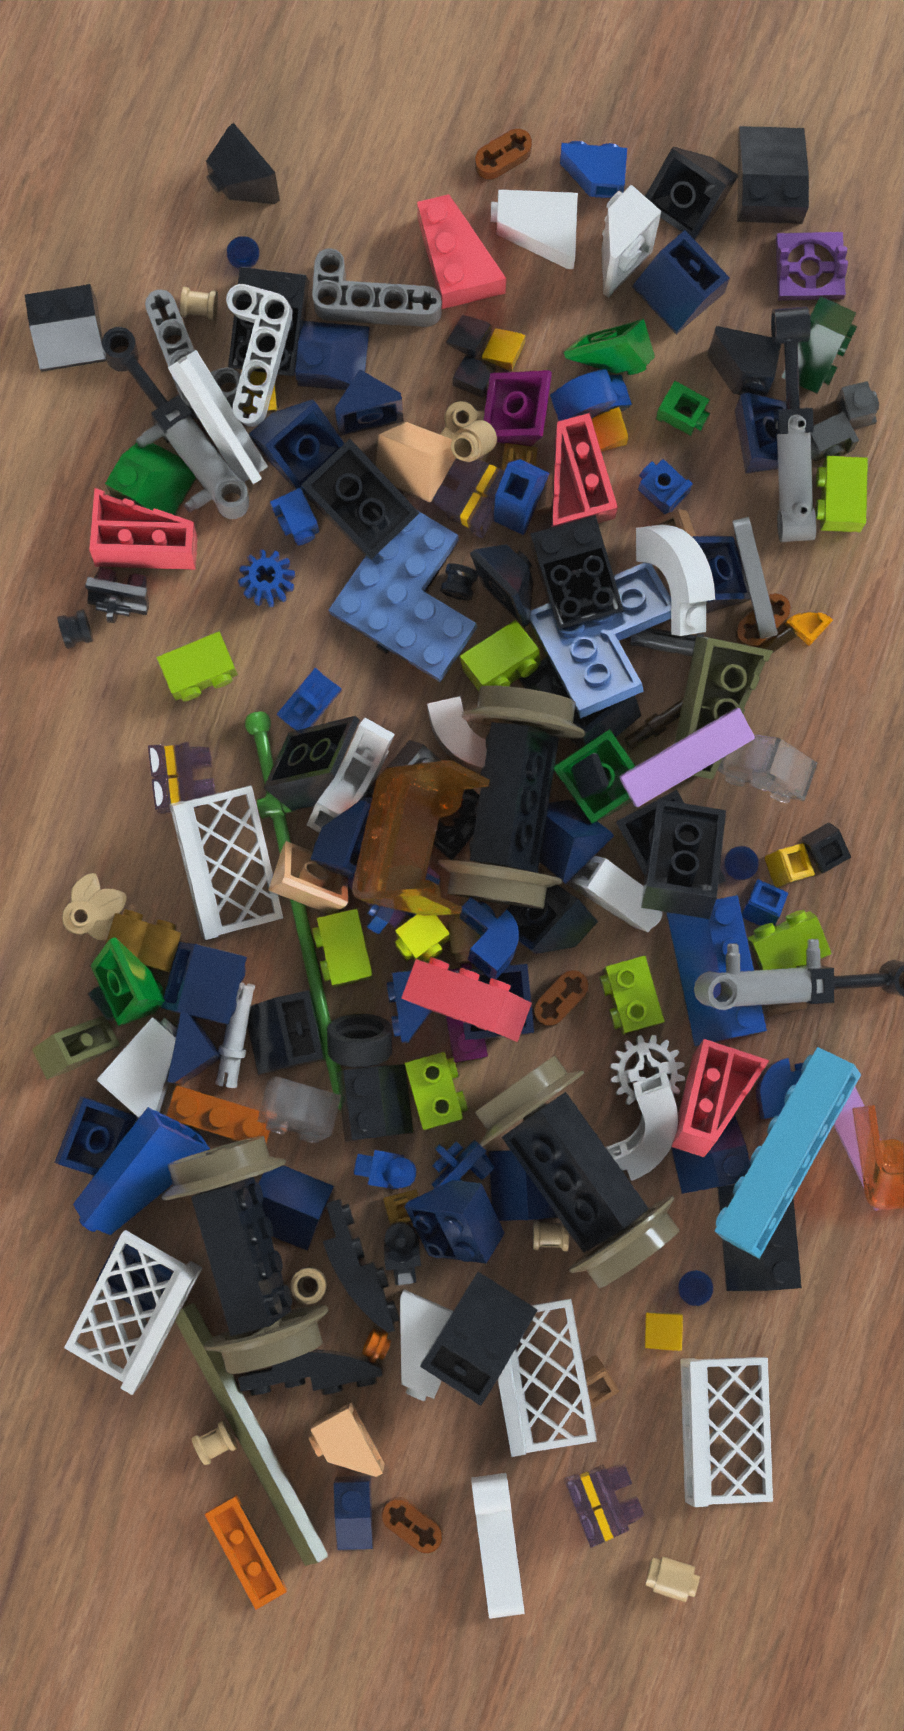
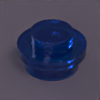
M237 237L227 247L228 261L237 269H240V267L251 268L259 260V247L249 237Z
M745 846L731 849L724 860L726 872L736 880L751 878L759 866L756 853Z
M698 1270L689 1271L679 1280L678 1292L682 1300L687 1304L700 1306L711 1298L713 1283L704 1272Z

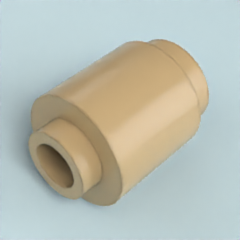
M483 420L474 421L454 434L451 450L459 460L466 462L475 461L494 449L497 442L496 432L488 422Z
M455 914V921L448 922L451 954L455 955L456 963L470 962L468 960L470 948L481 936L460 919V914Z
M303 1268L291 1280V1293L302 1304H314L326 1293L327 1279L324 1273L317 1268ZM312 1278L316 1281L317 1286L314 1291H307L304 1288L305 1279Z
M663 1556L661 1560L652 1557L645 1586L653 1588L655 1593L686 1602L688 1595L695 1597L700 1576L694 1574V1566Z

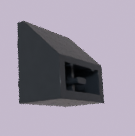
M309 990L272 998L251 1005L247 1026L258 1075L326 1060L313 1000Z

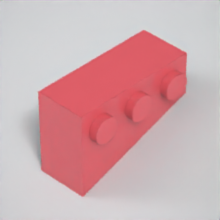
M448 194L417 202L418 222L436 289L441 295L442 309L505 294L506 277L451 196Z
M590 413L558 421L555 433L551 527L596 515L598 523L615 519L618 506Z
M94 488L89 550L95 567L196 570L198 539L193 521L155 508L150 510L135 505L134 501L126 498L121 500L106 495L104 491Z
M430 957L428 963L418 959L415 960L401 999L518 1042L532 1003L509 992L511 985L492 978L489 984L478 981L479 974L464 968H460L459 973L449 971L450 964Z
M703 1039L692 1055L678 1114L677 1133L671 1147L705 1157L717 1142L770 1060Z

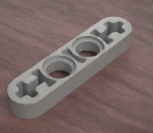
M749 516L732 520L760 638L776 636L778 634Z

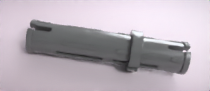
M648 628L632 635L630 646L646 647L692 656L696 636L672 635L671 631ZM697 633V637H704V634Z

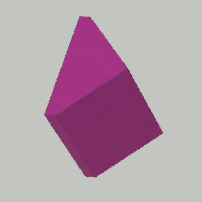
M551 371L490 373L483 421L488 422L494 428L497 442L533 446L543 437L552 377Z

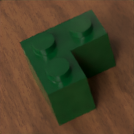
M820 296L810 315V339L808 342H798L799 386L818 394L823 383L830 385L838 368L832 365L836 355L844 356L857 328L856 325L851 324L856 312ZM784 370V373H783V375H782V378H784V379H785V370Z

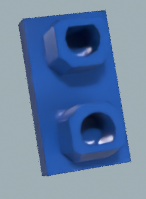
M314 668L279 710L277 716L295 731L312 727L342 689L323 675L317 668Z
M474 1139L454 1159L463 1147L456 1141L446 1151L439 1144L435 1150L441 1157L432 1166L440 1173L448 1163L450 1165L431 1185L437 1188L452 1180L462 1181L460 1178L469 1169L483 1180L494 1169L493 1164L484 1154L486 1150Z
M374 1150L373 1156L357 1155L354 1175L369 1177L368 1185L398 1190V1188L410 1186L415 1181L416 1167L411 1160L404 1158L405 1155Z

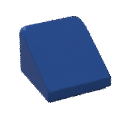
M757 879L743 909L742 917L759 926L773 923L775 926L781 915L788 892Z

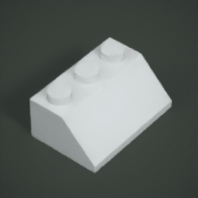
M632 185L624 193L618 191L607 204L608 212L604 219L606 224L602 232L601 253L603 294L608 298L652 253L660 220L661 210Z

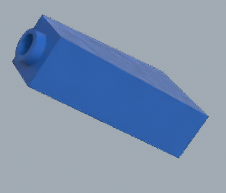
M147 1107L73 1203L80 1216L79 1222L89 1231L96 1232V1230L112 1235L173 1184L168 1168L169 1163L209 1150L210 1148L198 1131Z

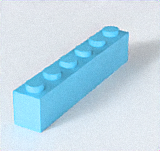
M819 1047L816 1048L813 1055H809L805 1059L799 1081L787 1091L784 1099L785 1106L780 1115L774 1116L767 1129L768 1136L762 1146H758L754 1150L750 1159L751 1167L745 1177H740L736 1182L732 1201L728 1208L724 1207L720 1211L716 1219L717 1227L715 1232L723 1240L760 1259L861 1076L854 1064Z

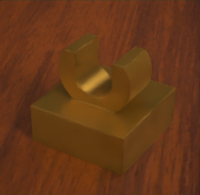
M505 443L500 479H502L507 464L521 459L536 466L538 447Z
M417 1189L383 1198L390 1225L399 1221L406 1222L411 1227L413 1226L404 1206L408 1201L419 1196Z

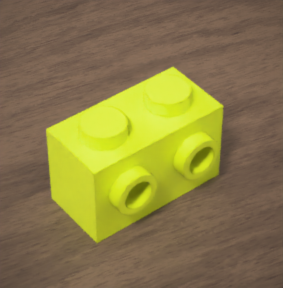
M428 906L395 930L398 939L394 942L396 948L406 961L413 958L414 961L418 959L428 963L430 957L436 959L443 953L441 946L450 940V933L431 907Z

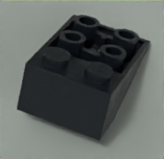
M240 267L238 284H246L284 296L290 304L292 320L277 374L295 376L298 341L305 321L310 281L303 274ZM248 294L240 295L236 299V309L245 310L250 307L252 303L251 296ZM280 303L272 304L267 312L268 317L271 319L280 318L284 313V305ZM235 315L228 367L242 370L254 323L242 320ZM272 336L263 337L259 342V350L266 353L272 351L276 343L275 338ZM264 369L254 370L255 372L266 373V370Z
M596 515L530 533L532 551L558 630L624 612Z
M409 740L367 791L389 812L450 860L457 856L474 835L476 823L475 806L479 801L480 795L424 744Z
M478 1271L421 1361L420 1367L481 1406L504 1370L538 1309Z

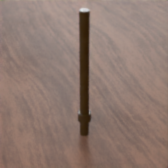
M788 626L779 632L778 635L773 636L757 648L772 650V653L793 640L796 635ZM683 699L661 714L655 713L644 721L645 725L624 738L627 746L632 750L652 735L657 737L666 731V726L680 717Z

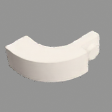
M670 525L636 528V561L657 566L663 572L669 584L671 593V634L684 636L706 632V601L715 600V589L709 563L698 543L684 530Z
M461 697L428 703L427 711L432 731L441 748L458 764L481 773L482 768L485 766L487 753L486 740L475 734L467 721L461 717L462 712H464Z
M367 718L363 719L335 778L315 804L307 826L320 833L321 828L360 800L363 801L368 794L367 791L373 785L387 758L388 748L395 734Z
M666 1072L633 1083L635 1096L642 1112L639 1126L627 1139L606 1147L622 1171L627 1169L631 1181L647 1174L664 1159L677 1133V1106Z

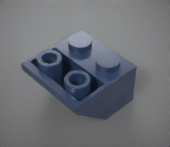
M684 230L656 255L633 284L632 288L677 335L725 293L730 277Z
M179 942L164 994L165 1001L161 1008L180 1014L181 1012L188 1013L198 1019L229 1025L230 1018L236 1010V996L239 985L245 977L247 957L197 944Z
M452 1180L408 1201L404 1206L428 1256L487 1264L505 1234L482 1183Z

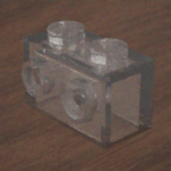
M275 1076L267 1081L257 1122L267 1124L266 1129L269 1131L286 1134L287 1130L299 1133V1139L319 1143L320 1140H324L332 1135L341 1095Z

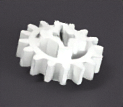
M642 1035L636 1038L637 1045L633 1046L627 1040L624 1043L627 1051L624 1053L617 1050L614 1053L620 1061L619 1063L610 1064V1068L617 1071V1076L612 1077L610 1082H619L621 1087L615 1093L616 1095L626 1093L628 1095L625 1102L627 1105L637 1100L635 1091L627 1083L646 1079V1077L639 1076V1071L644 1069V1062L647 1063L649 1068H655V1075L663 1072L670 1074L669 1081L673 1094L680 1093L675 1083L685 1081V1077L677 1074V1069L684 1067L685 1064L684 1062H675L674 1058L679 1054V1051L677 1049L669 1052L667 1050L668 1040L658 1045L656 1044V1035H652L648 1043H645ZM649 1050L660 1053L667 1062H658L652 1058ZM636 1052V1064L631 1070L624 1071L627 1060Z

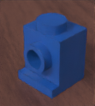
M662 459L657 465L653 461L650 462L639 474L642 480L638 490L663 514L672 512L690 493L693 483L689 479L686 480L671 465ZM663 477L669 485H660L658 479Z
M301 488L270 501L275 517L282 514L277 519L284 535L291 534L298 546L309 543L315 538V534L319 533L317 520Z

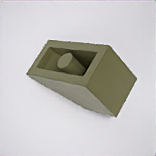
M103 1015L51 1035L34 1047L32 1051L48 1080L74 1070L117 1048L120 1044L108 1020Z

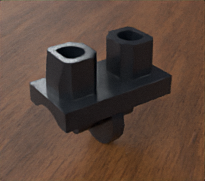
M100 567L94 578L87 577L85 588L88 590L87 602L88 604L96 605V610L107 612V622L115 623L118 615L130 616L131 612L147 615L149 602L146 576L133 573L129 575L127 584L116 582L117 575L115 571Z
M399 1221L392 1223L387 1228L384 1239L386 1271H394L395 1285L416 1283L415 1266H421L418 1234H415L410 1224Z

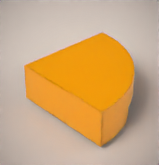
M806 612L792 616L786 621L785 625L789 626L800 639L810 646L832 623L833 619L823 613Z

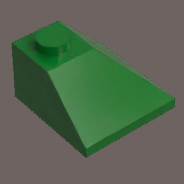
M644 319L585 334L564 351L566 359L602 370L607 369L608 372L615 374L627 371L628 375L638 374L647 369L646 366L655 358Z
M135 443L121 455L105 485L110 495L121 500L126 498L134 501L135 505L150 510L155 508L175 515L197 478L179 456L155 443L148 444L143 448H140Z
M610 729L554 767V771L591 824L617 812L632 802L618 776L636 766ZM596 753L600 758L609 784L606 791L582 798L571 768L582 759Z
M116 937L109 939L90 967L118 1026L154 1014L165 1001L163 998L164 992L161 984L154 979L151 971Z

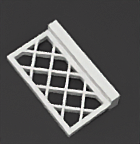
M197 350L167 367L234 474L244 482L250 479L254 484L261 480L259 472L266 469L268 465L242 423L234 416L231 405Z
M252 786L169 804L201 936L208 940L228 932L283 919L278 894L271 891L268 893L262 889L266 882L269 889L273 872ZM246 794L249 808L241 820L226 811V808L233 797ZM225 800L221 807L213 803ZM209 804L219 810L209 828L197 822L193 807ZM222 814L239 823L229 841L213 832ZM250 815L253 827L246 823ZM243 826L255 832L257 841L250 853L233 844ZM198 827L206 831L202 839ZM210 834L226 843L217 861L209 858L204 853L203 846ZM231 847L247 856L237 874L221 865ZM258 848L261 860L254 856ZM252 859L263 865L265 873L257 886L241 877ZM207 861L214 864L210 872L208 870ZM218 867L234 876L225 894L217 891L212 886L211 879ZM239 880L255 889L245 907L229 898ZM259 892L271 899L273 913L259 916L249 910ZM214 893L222 898L218 905ZM226 901L242 909L236 922L226 925L221 924L219 912ZM247 913L254 917L243 920Z
M125 1230L121 1234L64 1348L123 1382L121 1389L133 1395L144 1382L202 1267L192 1261L185 1265ZM126 1244L138 1250L142 1262L126 1264L122 1252ZM118 1262L119 1267L114 1268L116 1263ZM163 1264L174 1272L170 1280L157 1283L152 1266ZM144 1268L150 1285L135 1288L129 1271ZM122 1274L127 1290L112 1294L108 1279L110 1276ZM165 1288L163 1294H161L160 1289ZM152 1291L156 1307L155 1309L143 1311L137 1295ZM130 1297L135 1314L120 1317L115 1300ZM107 1302L112 1319L98 1322L93 1308L97 1304ZM150 1317L147 1323L145 1318ZM137 1320L142 1335L128 1340L123 1323ZM115 1325L120 1342L106 1345L101 1328ZM93 1331L98 1347L88 1349L78 1343L77 1340L80 1334ZM136 1345L132 1352L131 1346ZM123 1348L127 1360L124 1369L112 1363L109 1351Z
M572 1299L532 1305L538 1309L537 1312H545L540 1319L534 1316L532 1320L536 1325L526 1339L521 1338V1347L518 1351L517 1348L514 1350L498 1378L511 1457L526 1455L529 1452L597 1441ZM565 1308L568 1323L561 1333H558L543 1322L550 1310ZM539 1326L557 1338L546 1354L529 1342ZM568 1328L571 1341L563 1336ZM559 1341H562L573 1350L574 1359L567 1369L549 1357ZM525 1347L543 1358L532 1375L519 1365L518 1357ZM546 1361L563 1373L553 1389L535 1377ZM574 1364L576 1366L577 1376L570 1372ZM521 1374L529 1379L524 1387ZM566 1376L579 1384L580 1395L573 1404L556 1393V1390ZM531 1382L549 1394L539 1410L526 1402L524 1392ZM552 1396L569 1408V1411L559 1425L541 1413ZM581 1399L584 1412L576 1407ZM528 1410L535 1414L531 1421H529ZM575 1412L585 1420L588 1434L573 1436L563 1429L562 1426L571 1413ZM539 1417L553 1427L555 1431L548 1441L533 1443L531 1427ZM558 1432L566 1437L554 1440Z
M768 1358L680 1359L685 1502L693 1507H708L711 1504L773 1502ZM758 1365L759 1379L749 1389L738 1378V1375L746 1366ZM727 1366H737V1368L732 1372ZM707 1367H720L729 1375L717 1390L708 1383ZM733 1381L746 1392L734 1408L721 1396ZM708 1390L713 1394L709 1399ZM758 1390H759V1398L755 1395V1393H756ZM751 1398L760 1406V1415L752 1425L739 1414L740 1410ZM717 1399L730 1411L718 1426L709 1419V1408ZM734 1417L747 1428L746 1432L736 1443H733L722 1432ZM709 1426L714 1430L710 1435ZM759 1426L761 1434L756 1430ZM752 1434L761 1442V1452L753 1461L740 1449ZM718 1436L731 1447L719 1463L710 1455V1445ZM736 1453L749 1464L737 1479L723 1468ZM761 1461H762V1470L758 1467V1465L760 1464ZM710 1462L715 1466L712 1471ZM753 1470L762 1477L763 1493L750 1494L741 1485ZM721 1472L733 1484L723 1495H711V1481ZM739 1489L743 1494H734V1492Z

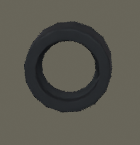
M372 1014L341 1016L333 1020L327 1027L328 1056L332 1061L349 1067H369L385 1062L392 1055V1025L388 1020Z

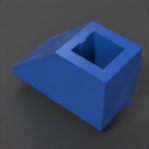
M582 141L562 143L560 164L589 197L612 198L618 191L624 192L627 148L619 147L613 143H606L601 146L587 145Z
M521 459L508 463L495 494L494 521L524 535L550 473Z
M411 971L392 973L393 982H387L389 1003L396 1002L398 1016H391L394 1037L401 1036L402 1044L411 1041L433 1012L401 999Z

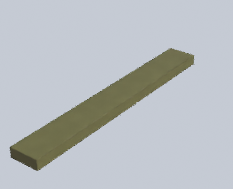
M192 1303L184 1307L175 1320L304 1565L319 1563L328 1557L320 1538L232 1374L226 1372L221 1352L205 1350L204 1343L213 1337L196 1305Z

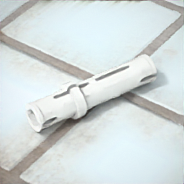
M241 982L236 996V1010L230 1018L229 1025L227 1024L224 1042L223 1045L219 1046L218 1051L221 1054L215 1084L219 1086L226 1084L228 1088L237 1087L241 1058H244L246 1055V1049L243 1046L255 985L248 983L246 986L244 982Z

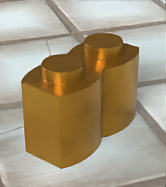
M124 909L122 915L115 913L106 943L109 939L116 937L146 967L170 973L181 938V933L175 931L177 925L157 919L155 925L142 921L143 914Z

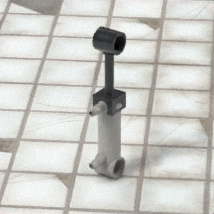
M808 307L773 309L771 313L772 341L774 344L784 343L786 409H774V433L777 434L779 479L777 528L780 542L815 540L816 537L811 461V432H814L813 408H800L798 342H808L810 339L811 323Z
M123 327L109 329L102 339V347L108 365L117 371L128 370L157 408L151 412L154 426L143 432L136 439L138 446L143 448L163 437L166 443H171L204 488L184 504L188 512L199 509L213 500L223 517L228 519L242 517L249 508L248 489L245 482L238 478L194 421L191 410L181 397L177 395L170 401H167L138 363V350L133 334ZM118 346L128 347L122 353L113 352ZM229 493H236L240 496L235 502L224 500V497Z
M809 939L808 948L806 949V965L788 969L740 971L739 946L736 943H731L727 945L726 972L708 971L703 973L695 982L694 992L700 1003L720 1010L740 1006L800 1002L809 1004L834 1003V990L881 987L887 993L904 997V980L901 985L899 984V977L902 972L904 973V962L898 960L887 961L882 965L879 973L834 976V968L823 966L820 963L819 940ZM720 983L721 993L717 998H714V987Z

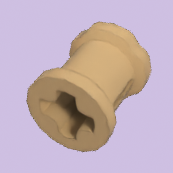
M183 287L180 300L181 317H187L188 314L206 316L208 320L214 321L217 314L218 292L211 290L210 293L190 291L189 287Z
M534 1219L533 1250L538 1251L540 1247L561 1248L562 1251H568L569 1232L562 1223H541L539 1219Z
M225 1421L219 1422L217 1428L199 1437L196 1435L191 1438L197 1455L204 1465L210 1464L212 1458L229 1449L231 1451L237 1449L236 1441Z

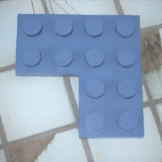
M419 512L372 560L365 556L329 608V613L441 682L478 628L475 622L424 592L459 541V536Z
M642 563L614 575L624 612L558 630L549 603L531 610L530 624L569 698L576 702L575 709L580 718L644 692L642 682L619 641L671 619V597L650 563Z

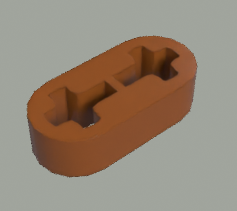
M512 129L481 147L475 156L477 174L484 179L492 180L525 162L530 157L532 151L530 134L523 129ZM512 141H516L517 144L523 143V150L519 151L517 148L510 150L512 148ZM488 157L489 160L496 159L495 167L492 168L489 164L483 166L484 158Z
M774 593L769 595L771 605L775 606L778 603L782 607L780 610L781 617L774 614L776 629H778L788 618L791 606L785 596ZM754 610L740 622L736 629L735 637L738 644L759 647L768 639H761L759 631L756 634L758 640L754 637L747 640L744 637L746 633L744 627L752 629L757 624Z
M576 970L565 972L538 999L534 1006V1016L538 1023L548 1027L555 1026L581 1001L589 987L588 980L583 973ZM569 978L573 981L575 978H578L581 981L578 986L581 993L572 992L566 999L560 995L567 987V984L564 982L565 979ZM558 998L562 1002L555 1010L558 1017L553 1019L549 1016L546 1020L542 1018L541 1014L544 1010L541 1004L545 1002L547 1005H550Z
M394 1497L385 1503L382 1519L384 1525L390 1531L421 1553H431L439 1548L442 1542V1530L434 1519L403 1497ZM400 1506L405 1507L404 1515L412 1522L410 1525L400 1519L396 1523L392 1522V1513L389 1509L391 1507L394 1509H398ZM417 1525L424 1531L429 1527L433 1528V1538L435 1541L433 1543L426 1541L424 1545L419 1542L420 1534L413 1529L414 1526Z

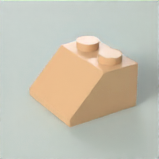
M352 1401L314 1422L310 1429L312 1433L309 1441L318 1457L324 1455L329 1463L377 1477L383 1474L385 1463Z

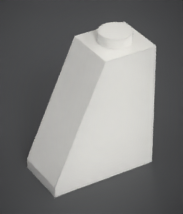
M498 190V202H491L490 222H497L496 235L566 269H574L578 193Z
M594 856L566 883L636 929L649 932L662 918V911L641 908L643 885L606 858Z
M152 1017L97 1079L100 1084L138 1118H140L147 1107L159 1113L161 1111L169 1085L167 1080L177 1028L165 1017L161 1022Z
M404 1289L400 1297L401 1385L408 1387L406 1390L408 1395L425 1401L427 1396L434 1399L441 1380L421 1368L420 1364L453 1311Z

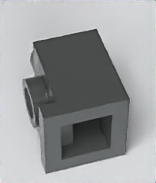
M868 381L842 387L835 400L838 413L844 411L853 429L876 424L875 415L879 410V402L876 392L870 390Z
M844 411L814 425V432H811V460L814 459L816 462L824 457L839 456L845 450L847 453H850L855 449L859 439Z

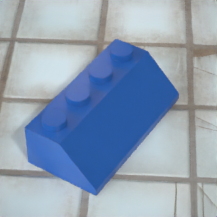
M738 895L716 899L710 919L667 912L666 915L694 1046H699L703 1039L719 1042L767 1031L762 1005L740 1006L720 1010L700 1003L694 992L695 982L703 973L708 971L726 972L728 944L736 943L739 946L740 971H754ZM720 983L714 987V998H717L721 993Z

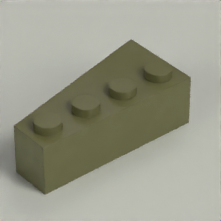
M696 636L675 743L735 708H740L744 714L746 710L744 707L752 690H755L760 680L759 675L765 662L769 661L773 651L709 637ZM723 758L692 776L713 779Z

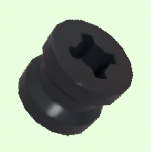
M447 564L445 570L447 579L441 584L440 592L458 600H472L474 594L472 585L478 579L477 571L460 564Z
M84 609L77 611L74 616L67 617L66 615H61L57 617L60 632L67 649L73 648L76 643L81 641L85 643L94 641Z

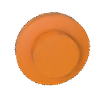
M373 1328L362 1349V1355L368 1357V1361L373 1364L378 1358L381 1360L385 1358L391 1345V1340L387 1339L388 1333L383 1329L378 1331Z

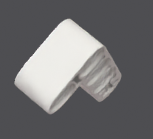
M238 284L233 286L227 293L226 302L228 308L236 317L252 322L254 326L233 402V413L242 424L248 427H255L263 422L267 415L292 320V309L284 296L246 284ZM242 294L250 295L252 298L250 307L245 310L236 309V299ZM280 303L284 305V313L280 318L271 319L268 317L267 312L272 304ZM272 336L276 341L274 349L267 353L261 352L259 350L260 340L263 337ZM256 369H264L267 373L266 381L259 386L252 385L250 381L252 372ZM247 389L256 394H262V398L254 396L253 406L258 411L256 414L251 413L249 418L242 411L243 406L249 407L252 396L246 393Z
M507 1474L471 1477L489 1619L525 1614Z

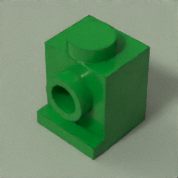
M674 381L658 408L656 420L664 421L691 436L695 428L701 431L711 414L706 411L710 399ZM681 410H686V411H688L689 414H690V417H687V416L681 414L680 411H681Z

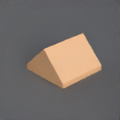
M405 422L379 434L376 467L398 490L431 503L456 459L451 450L452 439Z
M285 841L268 891L330 915L344 908L348 902V878L328 871L312 861L310 858L313 851Z

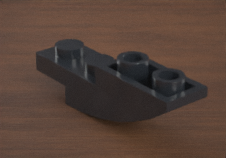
M341 1199L326 1203L336 1237L324 1240L323 1244L339 1280L354 1302L374 1323L387 1333L395 1331L394 1322L400 1321L394 1300L387 1302L383 1288L389 1287V1283L383 1266L377 1268L375 1261L361 1265L360 1259L365 1257L360 1238L353 1239L349 1225L355 1224L349 1203L343 1205Z
M314 1349L291 1360L272 1365V1368L241 1374L238 1380L241 1392L250 1390L251 1396L271 1392L270 1385L284 1383L285 1388L306 1384L305 1378L310 1377L313 1391L321 1389L322 1395L343 1391L342 1385L356 1382L357 1387L378 1383L377 1377L383 1376L384 1372L382 1365L373 1364L363 1357L333 1350Z

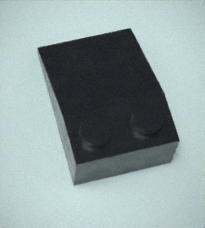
M739 126L737 222L803 224L809 208V171L805 129Z
M351 439L341 446L300 487L303 494L370 560L419 514L416 508Z
M548 656L541 661V664L533 674L519 679L525 689L569 698ZM635 695L583 718H580L575 709L573 723L585 731V736L569 739L581 749L609 729L616 738L642 716Z
M352 716L288 732L264 789L291 811L313 807L335 778L360 719Z
M662 799L657 800L641 908L710 919L717 899L726 810Z

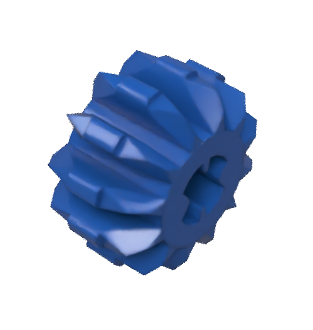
M261 549L259 552L261 559L256 560L254 556L249 555L247 559L251 566H240V573L244 577L238 579L240 587L246 588L243 592L246 599L255 596L254 603L256 606H260L263 600L267 599L268 606L274 607L273 598L278 597L280 601L285 602L287 598L283 590L288 592L294 590V584L290 580L296 577L295 571L288 569L290 566L288 558L279 561L280 555L278 551L275 550L270 558H267L265 550ZM263 574H266L268 577L272 576L273 581L271 583H268L266 580L262 581L261 576Z

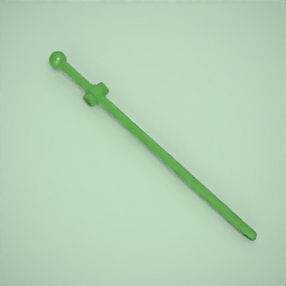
M259 711L247 715L245 728L250 735L254 736L265 784L274 766L267 732L271 727V719L266 712ZM266 790V797L257 799V807L261 819L271 817L273 820L278 848L281 853L285 841L291 843L286 813L293 811ZM290 899L337 1109L341 1111L337 1072L342 1071L340 1064L332 1061L328 1056L327 1027L331 1023L307 911L304 904Z

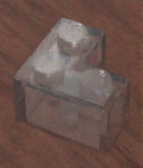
M754 734V740L723 757L717 771L725 775L724 780L728 783L741 787L744 786L745 782L750 783L758 789L770 791L771 798L789 803L790 799L805 801L818 763L780 738Z

